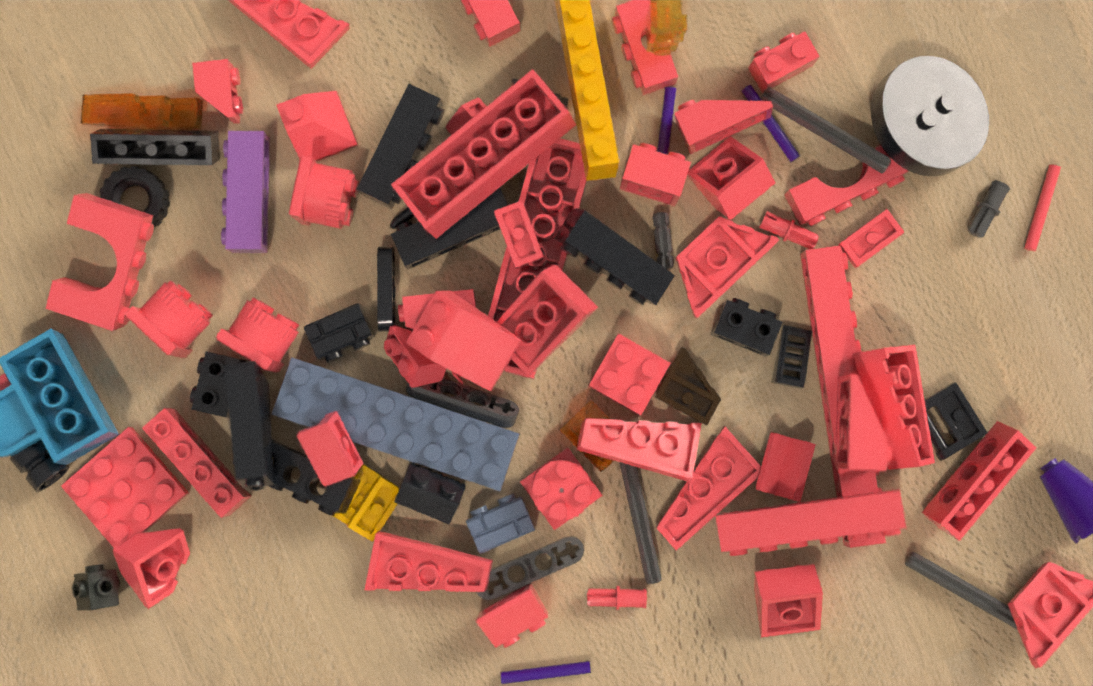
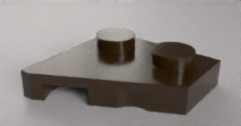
M681 347L654 398L707 426L721 398L714 388L710 386L700 368L691 359L688 351Z

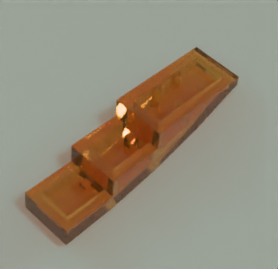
M133 93L83 95L81 124L143 129H201L203 100L197 97L170 98L165 95L138 96Z

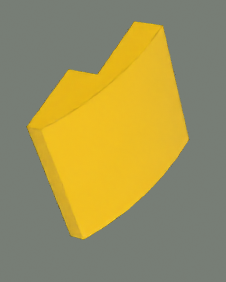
M362 464L356 475L353 476L361 481L347 512L336 513L333 517L373 542L375 534L382 529L397 506L394 500L400 487L367 465Z

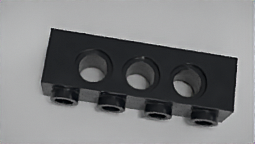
M272 439L274 485H268L269 487L278 491H283V488L293 492L292 498L306 504L311 500L319 504L318 510L331 516H335L336 513L347 512L361 480L352 476L328 485L324 494L320 495L317 491V484L320 479L307 455ZM295 467H298L300 470V478L297 482H293L291 479V472Z

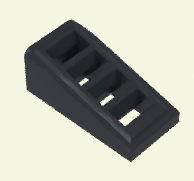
M782 325L771 383L799 389L804 388L812 338L811 330ZM788 335L804 338L803 343L788 341ZM786 347L802 349L801 355L786 352ZM785 358L799 360V365L786 364L784 360ZM783 369L795 371L797 376L782 375Z

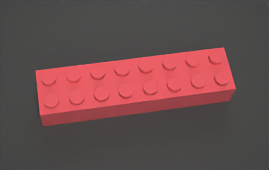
M560 138L528 165L519 201L524 203L544 258L515 269L506 247L488 317L495 322L498 321L543 270L555 264L562 271L564 270L567 253L560 249L562 243L554 237L572 209H580L587 181L580 143ZM510 359L503 372L534 380L537 369L530 376H527Z

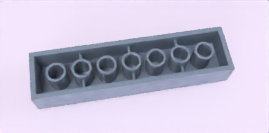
M292 357L272 415L312 427L319 424L326 414L337 410L353 442L497 491L502 489L520 436L519 433Z

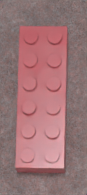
M532 69L391 185L422 226L437 239L575 127L576 123L570 112Z

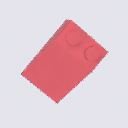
M690 100L681 104L678 107L679 111L674 114L677 127L691 155L771 118L773 105L771 101L701 100L695 103V100Z
M555 264L543 270L498 319L497 323L522 339L511 359L527 376H530L598 307Z
M444 290L434 293L406 343L428 359L486 390L492 391L522 339L451 290Z
M858 375L838 377L835 468L886 471V464L891 462V447L887 446V438Z

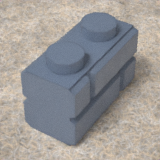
M514 493L497 500L499 503L497 507L488 510L487 506L484 505L470 512L472 517L467 519L466 523L480 554L536 530L522 496L515 498Z

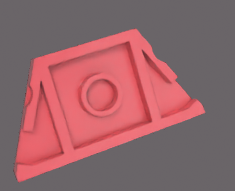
M720 216L713 221L676 257L693 316L697 319L764 256L779 239L776 236H769L755 231L751 227L735 224L733 221Z
M1052 562L1044 563L1008 603L1031 664L1035 669L1045 664L1093 608V581L1084 578V575L1075 571H1066L1062 566Z

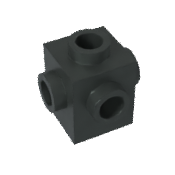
M104 564L86 566L85 572L74 574L72 593L76 599L77 610L91 611L119 605L118 591L120 589V580L116 575V569H104Z

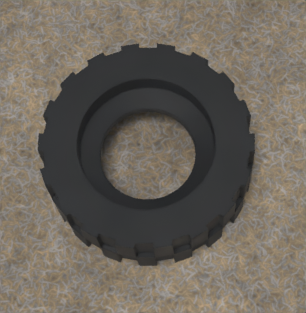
M131 166V168L122 167L120 170L112 172L111 176L104 180L103 187L100 188V198L121 204V195L127 188L139 186L145 189L149 202L143 212L153 215L151 224L154 227L159 226L163 218L168 214L167 209L170 207V201L168 200L169 192L165 188L166 185L159 177L144 168L140 169L137 166Z

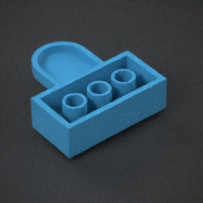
M49 329L0 357V365L11 383L9 387L0 391V458L13 456L42 439L54 463L68 465L119 435L64 334Z

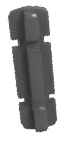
M658 212L653 215V226L656 227L654 230L656 254L659 256L656 259L657 263L668 270L674 266L673 256H670L672 243L670 228H668L670 224L668 212Z

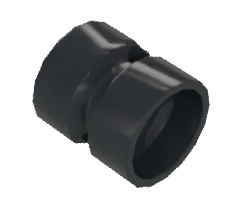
M42 439L10 457L11 462L20 473L27 472L26 480L36 492L50 487L69 470L67 465L54 463Z

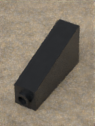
M255 361L224 365L235 479L243 489L246 488L248 491L263 490L265 486L274 485L269 382Z

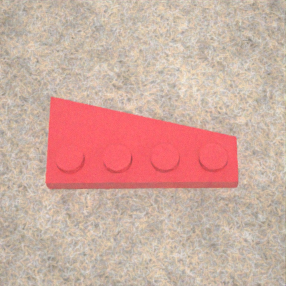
M228 0L311 69L350 29L349 23L341 19L338 21L318 8L313 9L301 3L300 0Z
M586 418L582 421L577 450L688 482L693 479L702 423L625 422L615 419Z
M723 426L694 469L693 479L688 482L686 481L655 527L676 551L759 477L761 466L725 426Z
M378 531L375 534L364 590L389 589V591H401L402 589H415L418 591L485 592L493 560Z

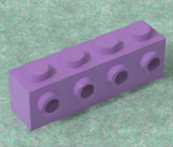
M228 131V140H224L223 143L224 157L227 158V169L223 170L222 179L224 187H227L226 198L222 200L223 216H226V227L222 228L221 241L225 245V249L232 253H267L270 137L264 131Z

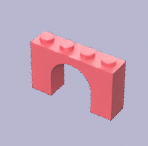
M88 193L74 195L67 224L96 233L105 238L112 246L116 255V273L106 287L91 286L68 277L52 280L45 309L111 331L124 327L129 322L125 313L130 309L131 299L138 291V272L146 261V253L144 252L146 242L150 240L153 234L154 225L151 224L153 215Z

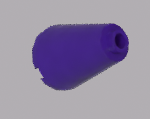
M1056 458L1052 459L1040 468L1044 472L1040 479L1070 538L1077 544L1081 538L1084 540L1093 534V481L1065 459L1060 462Z

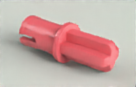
M769 211L766 212L759 227L782 237L784 242L790 240L808 249H814L819 239L818 234L794 224L795 220L788 221Z
M616 586V589L589 588L587 591V604L589 606L616 607V610H619V607L646 608L647 590L620 589V586Z

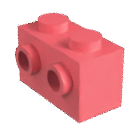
M805 31L797 36L795 32L783 37L779 41L780 45L770 49L767 46L753 55L754 59L748 69L762 93L767 88H774L807 70L818 60L820 56Z

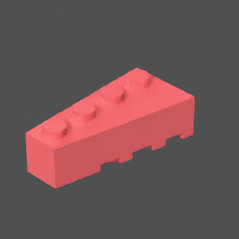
M916 345L888 347L853 353L862 386L887 438V446L891 447V462L886 464L887 469L921 467L935 463Z

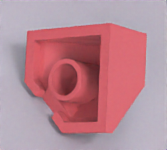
M180 528L138 533L113 549L120 573L148 609L174 592L178 583L175 579L181 564L186 565L190 555L184 532Z

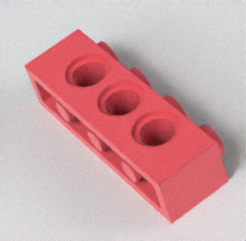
M164 408L142 427L220 518L230 516L251 497L250 493L241 487L236 481L235 476L175 408Z
M997 421L921 513L940 530L960 541L1035 451L1036 447L1019 430Z

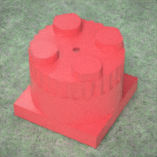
M302 156L300 157L288 213L303 225L311 226V223L339 229H342L343 225L350 226L353 219V209L350 208L352 197L356 198L358 195L357 187L359 180H355L352 170L318 164L313 158Z
M171 280L169 283L165 282L141 308L132 306L125 313L126 317L163 352L169 356L186 358L192 352L188 346L211 323L210 318L213 316L202 304L198 305L194 301H190L189 299L192 294L180 284L176 285Z
M253 297L251 301L247 300L229 330L221 328L216 338L246 359L255 361L262 369L277 373L285 365L281 362V359L299 333L297 331L299 324L279 313L277 316L272 315L275 309Z
M568 447L520 481L534 501V505L544 515L554 531L568 520L576 516L578 517L580 513L584 512L585 508L603 496Z

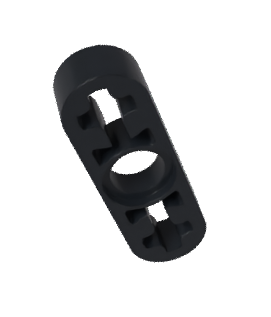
M393 246L378 247L377 319L379 332H389L390 326H394L396 320L395 251Z

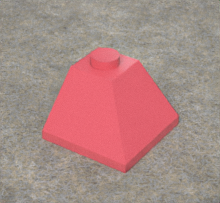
M337 91L302 94L276 105L286 132L299 158L306 156L319 161L358 145Z

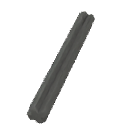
M767 88L762 94L761 100L771 101L774 110L878 172L884 173L890 166L891 159L773 88Z
M619 462L645 581L647 584L658 583L662 580L638 470L635 466Z
M910 552L905 561L907 567L1017 629L1008 605L918 553Z

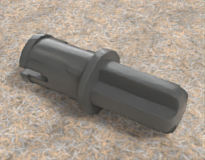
M998 180L992 181L983 201L977 204L978 210L968 227L969 234L977 238L984 237L994 217L999 216V208L1010 191V187L1007 184Z

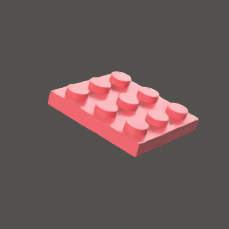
M133 427L126 428L61 485L64 491L113 548H116L138 533L146 532L189 494Z

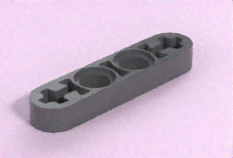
M445 378L440 382L411 388L408 382L406 385L407 394L415 399L500 427L513 426L519 413V407L513 401ZM442 393H450L454 396H446ZM470 402H477L483 406H477Z
M567 536L491 569L489 581L492 582L499 579L500 577L497 572L502 571L503 579L509 587L503 589V585L500 583L494 586V593L490 594L488 590L476 593L482 599L492 600L575 564L583 557V543L575 536ZM567 542L579 546L575 557L571 558L569 554L560 557L563 563L557 565L556 555L551 548L557 547L559 553L566 549L565 543ZM545 553L552 558V565L547 570H540L536 567L535 558L539 554ZM514 565L522 567L525 572L523 580L520 582L511 581L507 574L510 567Z

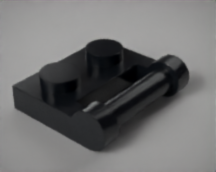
M956 382L949 384L925 399L926 412L934 407L954 440L947 445L927 413L931 442L937 450L935 454L940 461L952 456L988 434Z

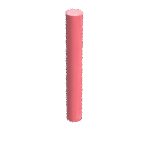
M1051 164L1048 167L1024 246L1026 250L1036 251L1061 170L1060 166Z

